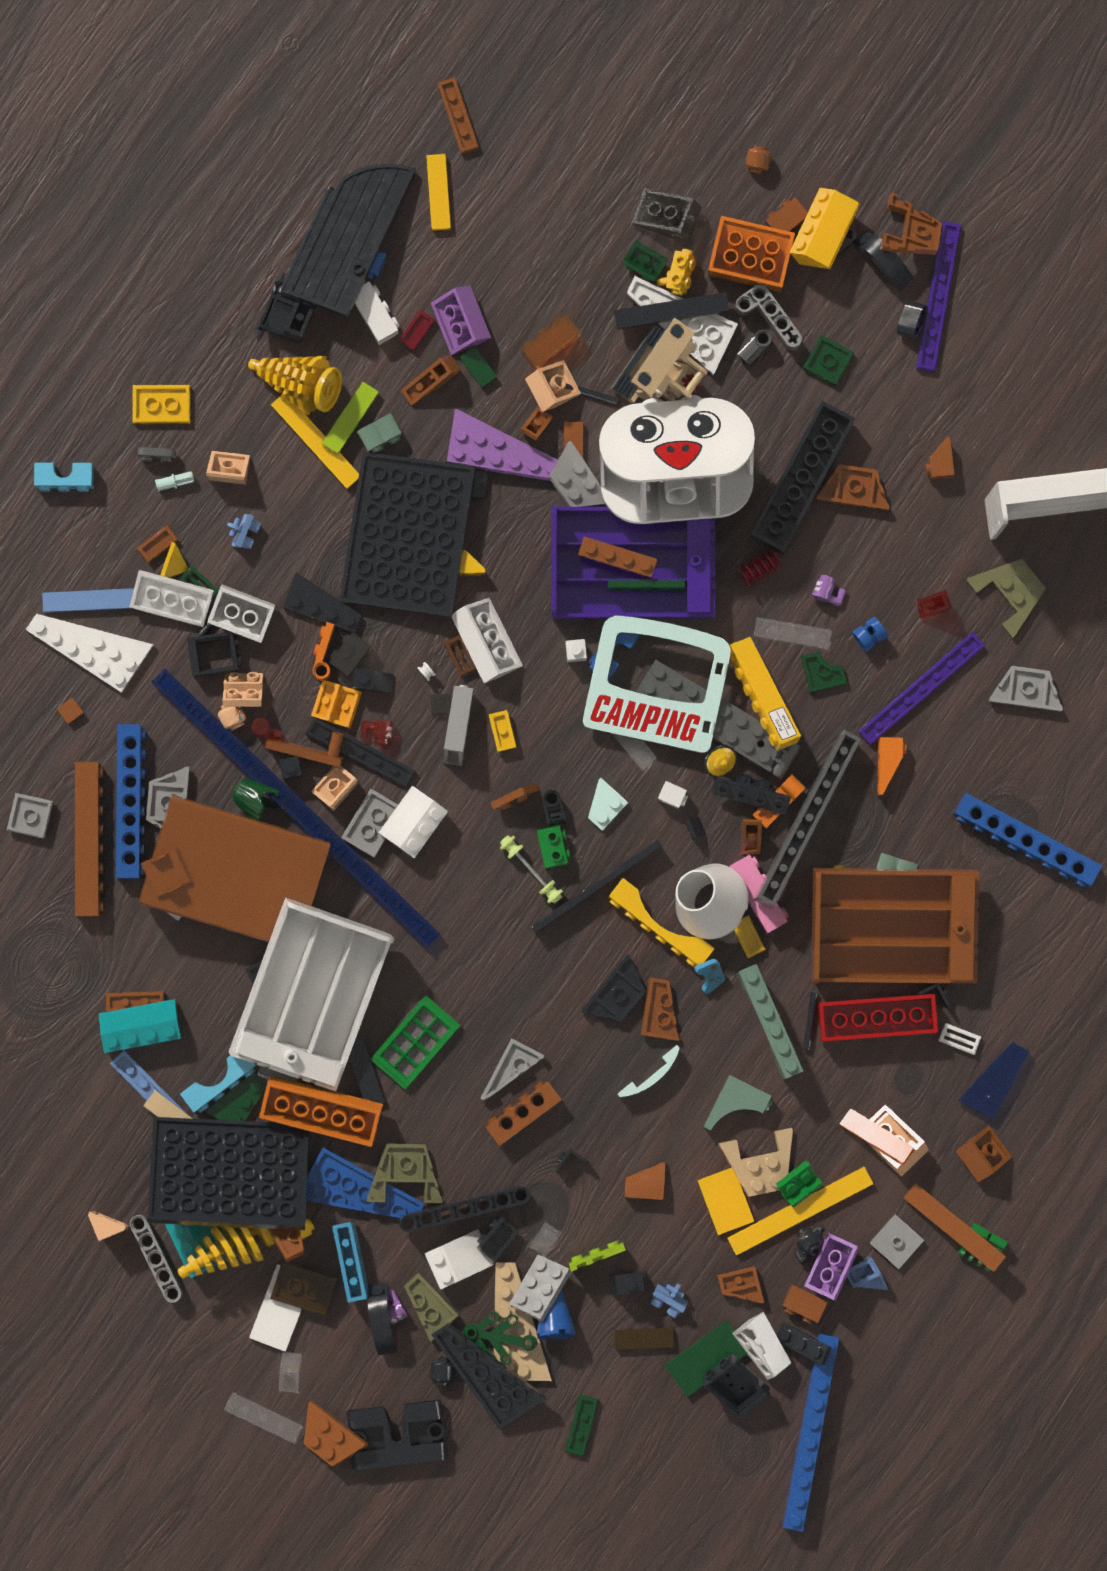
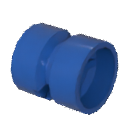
M872 617L865 622V627L860 626L852 632L855 640L865 652L873 648L875 642L880 643L888 637L886 630L876 617Z

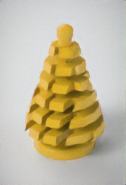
M326 356L286 357L283 359L281 357L273 359L263 358L260 362L259 360L251 359L248 363L250 370L257 371V375L261 379L265 380L271 387L275 386L274 389L301 409L306 415H310V412H314L316 409L321 412H328L333 408L341 391V371L335 367L330 368V363L326 360Z
M214 1226L211 1233L216 1240L217 1246L212 1243L209 1236H206L203 1242L208 1252L205 1253L202 1247L198 1245L195 1249L198 1258L194 1259L190 1255L187 1258L189 1264L180 1267L178 1274L183 1279L190 1276L193 1272L197 1276L202 1275L203 1273L200 1268L203 1266L208 1273L215 1272L212 1261L217 1264L220 1270L227 1269L221 1255H224L232 1267H237L239 1263L232 1249L244 1264L251 1263L247 1251L255 1261H262L263 1256L253 1236L257 1235L267 1247L274 1245L273 1238L266 1228L234 1227L233 1229V1227L221 1226L227 1238L226 1240L220 1230Z

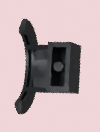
M283 273L275 280L269 302L254 334L257 341L262 339L266 331L302 345L315 313V306L296 300V302L291 301L277 293L286 276V273Z

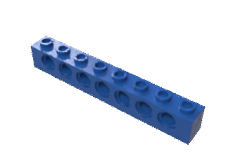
M117 724V879H141V875H144L141 856H144L145 846L141 844V836H145V826L141 825V817H145V806H142V798H145V787H142V779H145V767H142V760H145L146 752L145 748H142V741L146 740V730L142 729L141 724ZM129 740H136L137 745L134 749L127 748ZM129 759L136 760V766L132 769L127 768L126 765ZM129 778L136 779V785L132 788L126 785ZM129 797H135L136 804L132 807L126 805V800ZM129 816L136 818L133 826H127L126 819ZM129 835H134L136 838L133 845L126 844V838ZM129 854H133L135 862L129 865L126 863V857Z
M968 793L963 795L953 814L957 816L956 820L963 824L968 822L974 825V830L980 833L985 831L991 834V839L997 842H1001V840L1006 842L1008 848L1016 852L1019 849L1025 853L1024 856L1028 859L1041 861L1043 867L1050 870L1052 868L1058 870L1060 876L1066 879L1069 877L1075 879V883L1083 888L1092 886L1102 867L1099 863ZM973 809L980 812L979 819L972 818L971 811ZM990 818L997 821L995 829L990 828L988 825ZM1008 827L1014 830L1012 838L1005 835V829ZM1025 836L1031 839L1029 847L1022 844V838ZM1040 846L1048 848L1046 856L1039 853ZM1057 855L1064 856V865H1059L1056 862ZM1074 864L1081 865V874H1076L1073 871Z

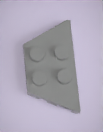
M571 441L568 442L548 476L568 507L606 505L597 479Z
M1017 666L1010 667L988 701L1058 712L1063 710L1057 696V690L1052 682L1053 679L1050 671Z
M184 767L181 770L149 781L147 821L161 829L171 794L187 799L190 767Z

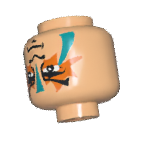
M220 706L222 710L218 712V717L225 729L232 731L244 725L243 721H245L246 716L241 707Z

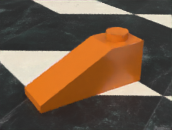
M880 737L878 739L877 796L883 795L903 758V754H906V743H903V738Z

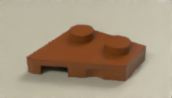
M755 1266L717 1275L722 1295L764 1303Z

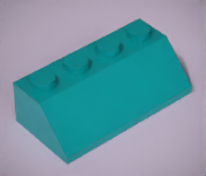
M175 999L99 1013L104 1053L182 1038Z

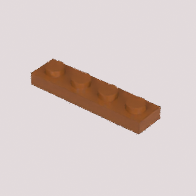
M585 536L578 556L652 578L657 562L655 558Z

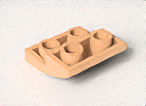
M225 673L223 707H261L263 673Z

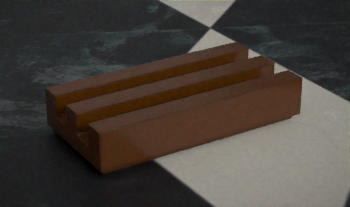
M460 635L444 642L460 677L477 670ZM456 641H460L472 665L471 668L468 667ZM450 644H453L465 671L461 670L449 646Z

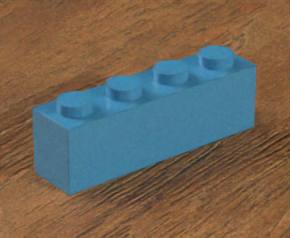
M355 1221L334 1225L332 1228L347 1301L349 1303L367 1299L369 1297V1288Z

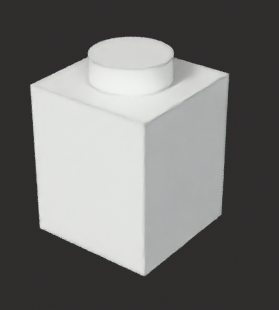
M585 639L566 641L567 663L586 661Z
M665 781L657 800L679 809L680 805L684 807L688 796L685 793L687 790Z

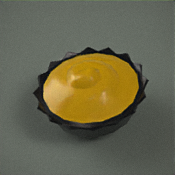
M718 745L711 748L705 756V772L714 779L717 776H728L730 772L734 771V767L737 766V760L739 759L737 752L728 745Z

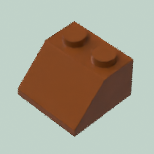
M990 1125L956 1150L960 1159L965 1163L977 1182L993 1174L1012 1157Z

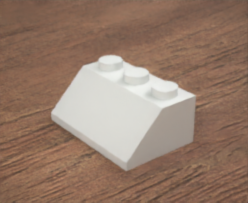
M221 584L207 623L261 643L275 604Z
M412 786L381 828L379 834L406 854L415 858L448 811Z

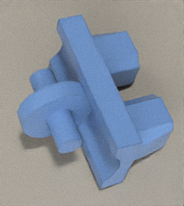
M244 514L242 521L239 518H235L234 523L228 522L227 527L231 529L229 536H235L231 546L251 549L254 539L247 537L246 534L248 530L257 533L261 523L253 519V515Z
M677 1283L675 1287L667 1284L666 1288L658 1284L654 1290L651 1304L657 1308H660L663 1302L669 1304L670 1307L667 1313L676 1318L680 1312H684L688 1301L682 1298L684 1293L679 1291L680 1284Z

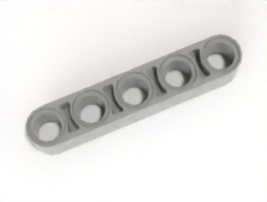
M144 1215L134 1216L130 1220V1228L164 1298L170 1303L179 1301L183 1296L182 1288L151 1224L147 1223V1217ZM137 1218H141L144 1221L142 1229L135 1227L134 1223ZM145 1236H150L153 1239L150 1247L143 1244ZM154 1253H158L161 1256L159 1264H155L151 1260ZM162 1271H167L170 1274L167 1282L160 1279ZM171 1288H175L178 1291L176 1299H171L168 1295Z

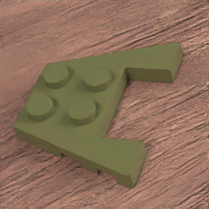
M1023 559L977 574L965 580L976 594L992 582L1016 611V614L1001 625L1011 638L1017 634L1046 589Z
M386 1144L367 1197V1202H385L386 1182H424V1203H442V1197L438 1190V1184L434 1177L426 1145Z

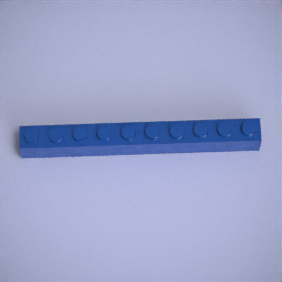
M818 1333L817 1340L829 1345L832 1349L825 1365H820L815 1361L812 1363L782 1523L783 1528L803 1532L839 1341L837 1336Z

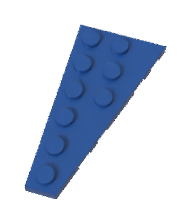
M322 1148L307 1175L306 1201L397 1218L405 1213L421 1210L424 1206L423 1202L387 1182L385 1186V1202H367L374 1175L325 1148Z

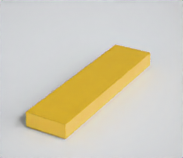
M445 154L426 155L432 231L451 230Z

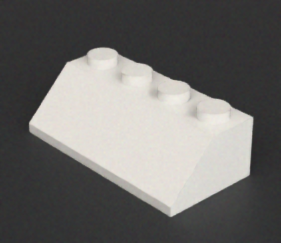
M490 598L465 605L453 613L452 619L484 683L495 680L523 666Z

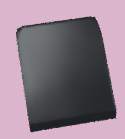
M699 817L686 821V826L693 840L705 835V830Z

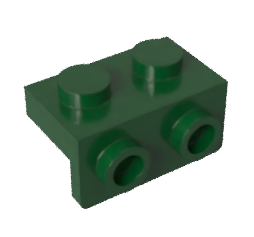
M635 240L622 263L625 264L626 269L632 272L637 271L642 274L641 277L651 282L659 278L668 258Z

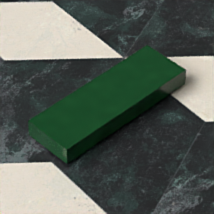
M579 1395L565 1452L584 1457L599 1399Z

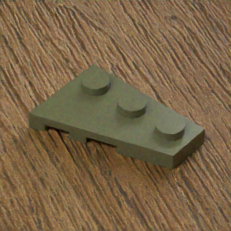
M419 1273L404 1286L431 1342L434 1339L432 1333L445 1324L451 1323L458 1316V1313Z

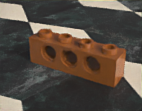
M542 1080L533 1087L535 1089L533 1093L529 1095L526 1092L518 1098L520 1102L517 1105L513 1106L510 1104L502 1110L504 1112L502 1116L498 1118L495 1115L487 1121L488 1126L486 1129L499 1146L561 1101V1098L549 1082L544 1083ZM541 1095L544 1103L541 1106H535L532 1102L534 1096ZM524 1106L528 1109V1115L525 1118H520L517 1115L519 1107ZM505 1118H510L513 1122V1126L508 1130L504 1129L501 1125L502 1120Z

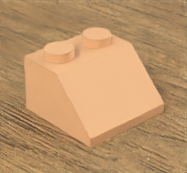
M564 360L537 369L525 378L542 412L556 408L581 394ZM566 383L570 384L574 391L565 389Z

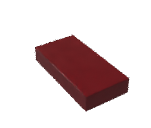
M419 310L398 341L414 352L436 320L422 310Z

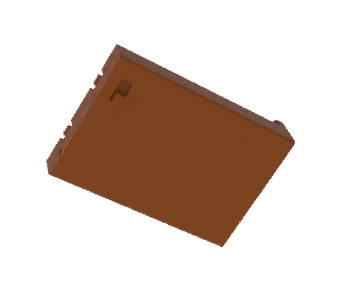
M171 794L152 858L176 847L192 883L157 899L146 876L139 904L269 942L285 898L312 906L330 848V842Z
M813 868L811 979L813 983H977L980 872L978 870Z

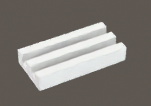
M945 1023L938 1041L975 1055L981 1036ZM947 1029H951L958 1033L976 1039V1041L974 1043L972 1041L966 1040L964 1038L948 1033L946 1031ZM944 1036L973 1046V1049H969L954 1042L948 1041L944 1039Z

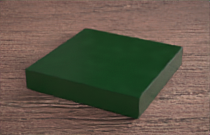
M820 335L803 369L836 387L854 352Z

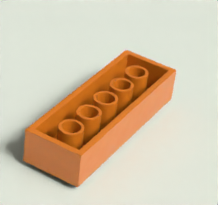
M271 1075L267 1082L259 1118L372 1147L383 1104Z

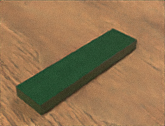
M608 580V591L685 590V580Z

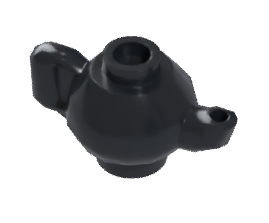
M822 1225L816 1226L813 1229L804 1227L798 1232L795 1256L800 1263H805L809 1255L815 1256L821 1252V1247L824 1243L822 1233L826 1230Z

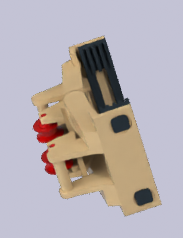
M676 318L670 321L664 331L656 325L653 326L611 389L631 403L635 402L638 397L643 400L663 397L667 401H676L675 398H680V396L690 399L692 392L697 393L695 390L696 386H702L700 383L702 377L708 373L705 368L689 357V354L696 346L690 340L695 332Z

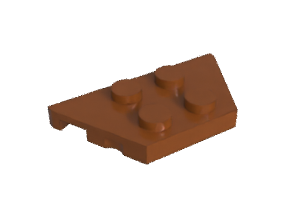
M839 464L816 497L818 501L889 510L883 486L875 469Z
M314 1401L308 1403L304 1445L328 1464L337 1466L344 1459L350 1458L355 1452L368 1446L367 1442Z

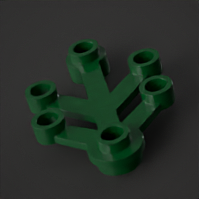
M497 1311L489 1312L487 1318L480 1323H469L463 1329L465 1336L494 1357V1353L488 1350L482 1339L489 1340L499 1354L500 1362L504 1365L511 1364L513 1357L507 1353L500 1342L520 1345L526 1351L534 1350L538 1344L536 1337L533 1335H526L521 1338L502 1334L511 1326L518 1324L519 1318L515 1314L509 1315L506 1321L491 1332L482 1330L491 1323H496L500 1320V1314ZM493 1313L497 1316L495 1321L491 1319V1314ZM511 1317L516 1319L514 1324H511L509 1321ZM471 1329L475 1331V1335L473 1337L469 1335V1331ZM527 1339L531 1341L530 1347L525 1344ZM505 1355L509 1357L508 1363L503 1360Z

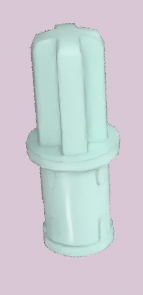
M186 472L156 479L155 482L159 492L173 487L177 489V486L193 483L194 477L192 472Z

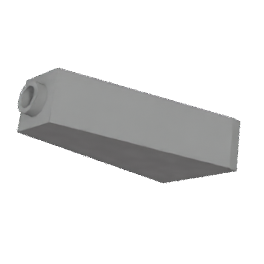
M466 685L454 686L444 746L443 763L458 766L463 764L473 697V688Z

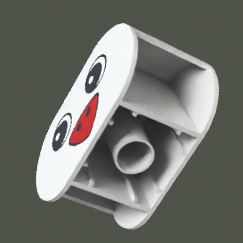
M692 395L690 399L683 397L681 400L664 402L658 398H651L643 403L628 405L616 411L605 422L599 439L601 492L607 507L620 519L635 524L721 518L736 513L749 500L754 482L755 436L749 417L733 403L718 398H701L696 395Z

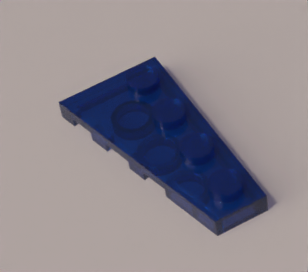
M1011 1042L958 1100L993 1119L1030 1051Z

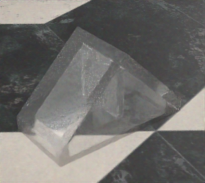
M545 1221L529 1247L546 1257L562 1232Z
M282 1352L279 1391L299 1392L302 1353Z

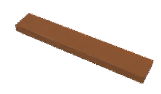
M917 1183L904 1196L906 1201L993 1272L1006 1259L1007 1256Z

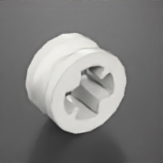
M425 662L423 667L417 668L427 681L430 680L431 676H435V673Z

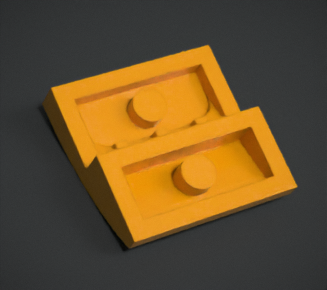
M322 680L311 716L339 726L351 728L362 692Z

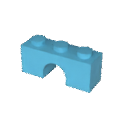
M34 463V486L41 492H49L50 489H58L60 492H68L70 489L88 492L89 489H94V466L92 463H73L71 474L66 478H60L56 476V466L54 463Z

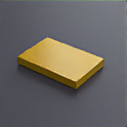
M133 385V424H190V385Z
M732 1167L697 1180L718 1235L754 1222L742 1187Z

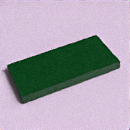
M728 1320L721 1323L665 1364V1367L686 1397L704 1385V1374L707 1370L717 1366L721 1359L728 1357L732 1353L738 1359L747 1354L732 1334L735 1330Z

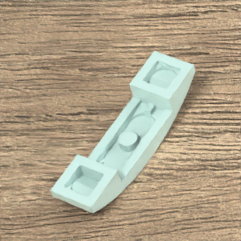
M678 1045L662 1057L666 1064L638 1087L631 1082L617 1095L619 1097L630 1096L656 1083L675 1061L679 1051Z

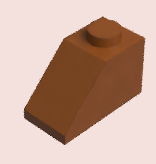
M950 437L945 438L929 458L928 464H925L926 475H929L930 480L953 478L954 476Z

